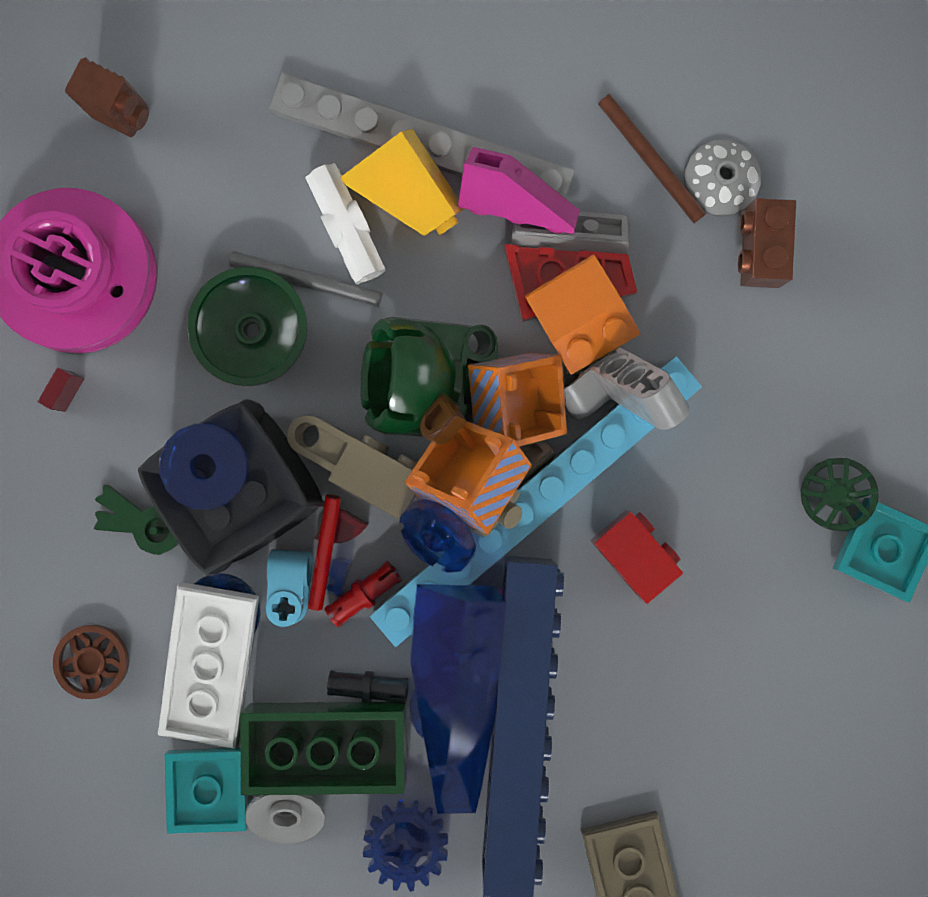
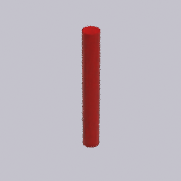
M327 494L325 496L308 600V608L314 611H321L324 606L341 497L338 495Z

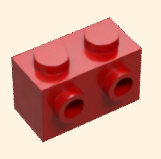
M625 510L590 541L638 598L648 604L683 574L682 570L677 566L681 559L666 542L660 546L653 538L651 533L655 528L641 512L634 515L631 511Z

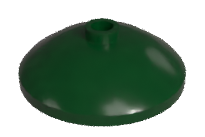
M238 267L214 276L199 290L189 310L187 332L195 357L210 374L230 384L258 386L278 379L297 362L307 339L308 323L305 308L300 297L283 278L261 268ZM251 324H258L259 333L255 337L247 335V329Z

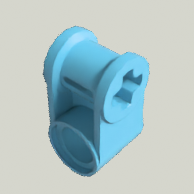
M278 549L270 551L267 563L266 615L274 625L280 627L291 626L301 621L307 614L309 587L313 570L312 552ZM287 599L289 605L295 606V612L288 614V616L285 610L280 609V603L287 601Z

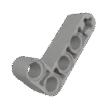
M620 347L572 375L568 369L563 371L565 408L573 419H583L591 415L609 399L614 400L661 430L677 426L690 412V406L666 371Z

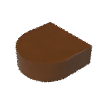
M442 393L424 413L420 425L421 434L434 444L442 445L453 438L466 423V420L453 400Z

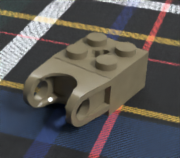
M311 415L300 416L289 425L287 441L290 447L298 454L332 472L328 481L399 520L406 516L416 495L404 482L417 464L416 461L402 454L396 460L386 454L389 447L366 434L362 440L357 439L334 425ZM316 426L319 431V438L316 444L309 447L304 439L305 432L310 427Z

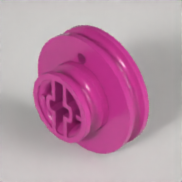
M50 189L21 201L0 221V317L21 337L63 353L83 354L96 352L123 340L137 328L146 316L154 299L157 285L155 254L148 237L138 223L110 199L84 189ZM71 239H72V240H74L75 242H77L79 245H81L82 247H84V249L86 250V253H85L84 251H82L81 249H79L78 247H76V246H75L74 244H72L71 242H69L68 240H71ZM50 255L74 267L78 266L86 272L80 280L58 269H52L44 264V260ZM42 282L60 292L54 293L44 288Z

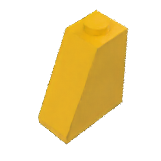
M413 129L399 132L340 177L346 186L423 236L434 230L437 231L439 236L459 223L455 216L464 210V208L458 207V197Z

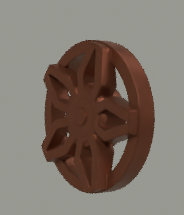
M84 625L68 632L59 641L53 655V671L58 683L66 692L81 699H97L111 693L122 683L129 668L128 651L123 640L117 632L101 625ZM83 632H96L102 635L95 639L92 645L91 638ZM76 636L84 642L85 648L81 649L79 647ZM108 638L110 642L104 651L100 646ZM70 643L71 652L75 656H71L62 662L64 649ZM115 647L119 653L120 661L115 657L107 656L113 652ZM73 663L74 670H63V668ZM111 663L119 671H109L107 665ZM81 676L80 682L83 690L75 687L67 677ZM102 676L105 678H115L110 686L100 690L103 681ZM91 678L95 679L93 691L91 690V686L89 683V679Z

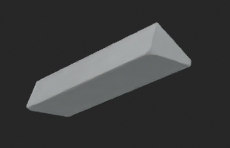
M580 211L574 234L566 232L553 233L545 227L528 223H513L511 245L538 249L540 247L555 248L554 250L575 252L583 250L627 254L630 245L629 215Z

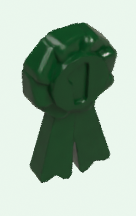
M103 486L102 495L97 496L95 500L115 512V514L106 511H96L95 516L98 521L94 525L95 530L133 533L139 548L153 555L164 554L178 546V542L154 506L142 511L112 486Z

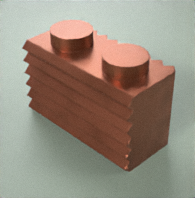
M86 57L80 59L65 88V93L77 105L83 108L82 110L91 118L131 138L135 136L137 130H141L147 122L149 116L147 103L123 75L119 76L116 72L112 73L108 68L104 69L101 64L97 65L94 61L90 62Z

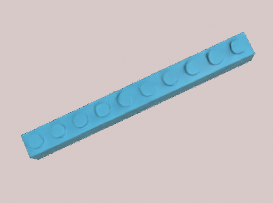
M677 356L660 367V369L670 375L685 400H688L702 388L700 383ZM616 404L518 488L520 495L514 504L522 509V516L515 527L507 529L498 523L493 531L485 537L469 531L465 532L373 610L369 617L396 648L655 427L620 404Z

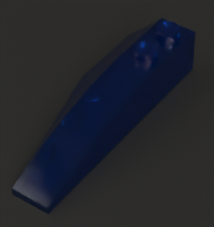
M416 584L410 666L415 685L416 700L437 814L476 813L494 722L507 603L496 586Z

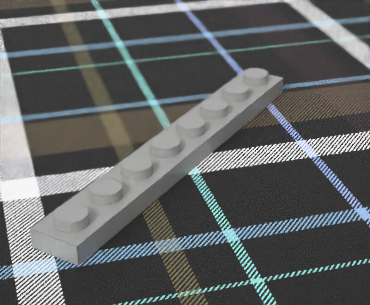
M282 72L269 107L273 115L375 149L380 148L399 132L413 129L439 170L459 177L463 175L464 163L472 147L513 156L565 199L575 172L573 169Z

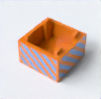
M525 353L468 365L473 424L515 440L519 447L567 434L562 355Z
M466 421L453 438L445 444L437 445L431 442L404 483L426 507L489 534L532 464L514 439Z

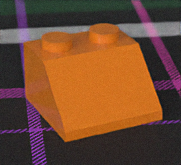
M594 254L525 295L557 353L562 355V361L571 375L641 334L623 300Z

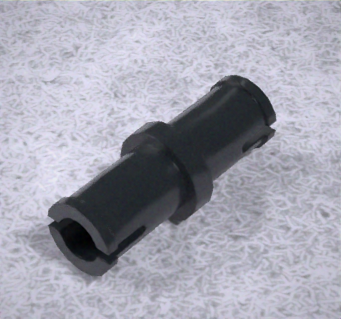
M331 670L327 682V695L362 698V703H371L373 699L406 704L409 678L375 676L374 671H365V674H354Z

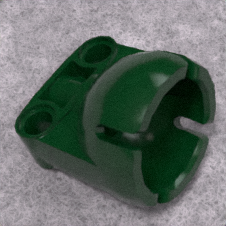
M388 317L380 319L374 324L371 330L373 341L367 343L363 354L360 388L361 404L367 410L365 421L369 427L383 434L423 437L420 430L422 417L442 393L453 400L455 405L459 407L458 409L463 417L469 413L473 422L468 365L498 359L497 336L489 326L483 324L472 326L402 317ZM472 334L478 341L475 353L469 347V338Z

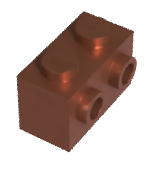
M756 198L742 211L739 230L740 234H743V243L737 264L738 272L741 273L740 286L780 288L793 280L797 200Z

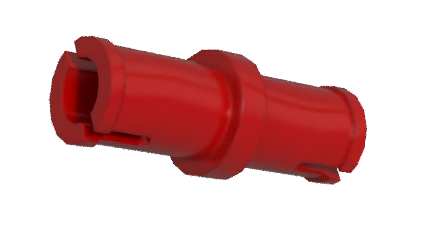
M389 561L383 563L384 565L362 581L358 579L350 584L351 589L330 605L324 607L327 616L333 615L330 620L335 626L339 628L363 608L370 609L376 604L375 599L402 581L399 573H394L396 569Z

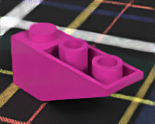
M472 147L464 163L458 207L469 209L477 215L490 214L507 218V220L515 224L528 223L545 227L553 233L566 232L574 234L580 213L577 207L513 156Z

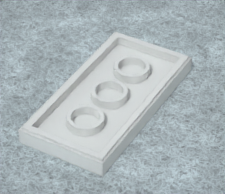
M184 582L177 586L158 728L159 736L236 748L239 740L240 713L243 711L259 602L258 595Z

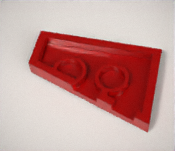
M504 244L522 322L537 319L525 295L593 254L621 298L637 293L628 254L583 250L575 252L554 250L555 248L540 247L538 249Z

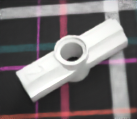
M335 163L324 164L312 170L305 178L323 214L320 217L335 248H339L344 258V263L355 284L369 282L384 273L386 269L370 238L369 233L371 231L357 201L352 200L348 187L340 179L342 176L340 170Z

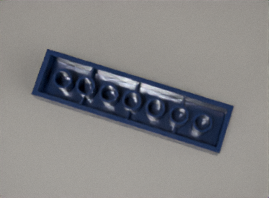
M505 556L502 615L499 627L482 855L483 897H533L534 885H542L543 860L540 859V846L537 844L545 843L546 819L543 818V806H540V802L547 803L549 794V777H546V767L543 766V761H550L552 753V736H549L546 720H553L555 712V695H552L549 679H556L558 671V654H555V650L552 648V638H559L561 630V613H557V608H555V597H562L564 589V572H560L558 565L552 559Z

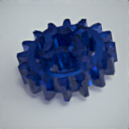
M402 799L398 800L395 811H392L389 806L384 805L381 811L382 819L373 815L370 820V826L373 830H365L363 840L369 844L364 846L362 854L363 857L372 858L367 870L369 873L377 870L380 871L378 883L381 885L388 878L393 880L394 891L399 889L401 883H407L409 891L412 892L417 880H420L423 885L428 886L430 883L429 872L439 876L442 869L439 861H447L448 850L443 847L448 844V833H439L443 828L444 821L442 818L434 821L431 820L433 815L432 807H428L424 812L418 811L419 802L417 800H414L411 808H405ZM412 822L419 824V825L422 826L424 829L418 828V827H417L416 825H414ZM395 824V829L393 830V832L391 834L384 835V838L380 839L383 832L390 825ZM407 840L408 845L412 849L405 850L404 845L400 844V841ZM429 852H431L427 860L417 866L419 859L422 856H428Z

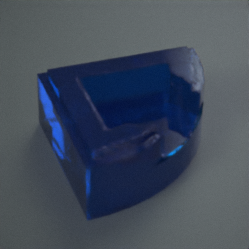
M338 557L333 560L329 572L330 581L326 587L328 594L337 597L342 596L353 560L344 557Z

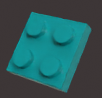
M864 498L862 505L868 509L871 498ZM878 502L873 515L868 521L855 529L849 530L832 569L897 599L910 603L928 563V525ZM859 510L854 521L863 516Z
M241 748L168 750L165 753L167 834L238 832L248 829L245 822L246 809L249 805L248 795H241Z

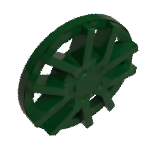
M830 458L818 463L807 473L801 487V501L807 515L819 526L832 531H848L863 525L873 515L878 504L879 493L875 478L866 467L849 458ZM832 465H844L843 478H834ZM849 466L859 470L862 475L848 480ZM827 467L829 480L814 476L821 469ZM864 480L869 481L871 489L855 491V484ZM810 481L823 485V492L808 490ZM872 495L868 509L857 500V498ZM807 496L822 499V501L812 510ZM827 505L833 510L827 521H824L817 515ZM852 505L863 514L856 521L853 520L846 510ZM841 511L849 523L839 525L832 522L838 512Z

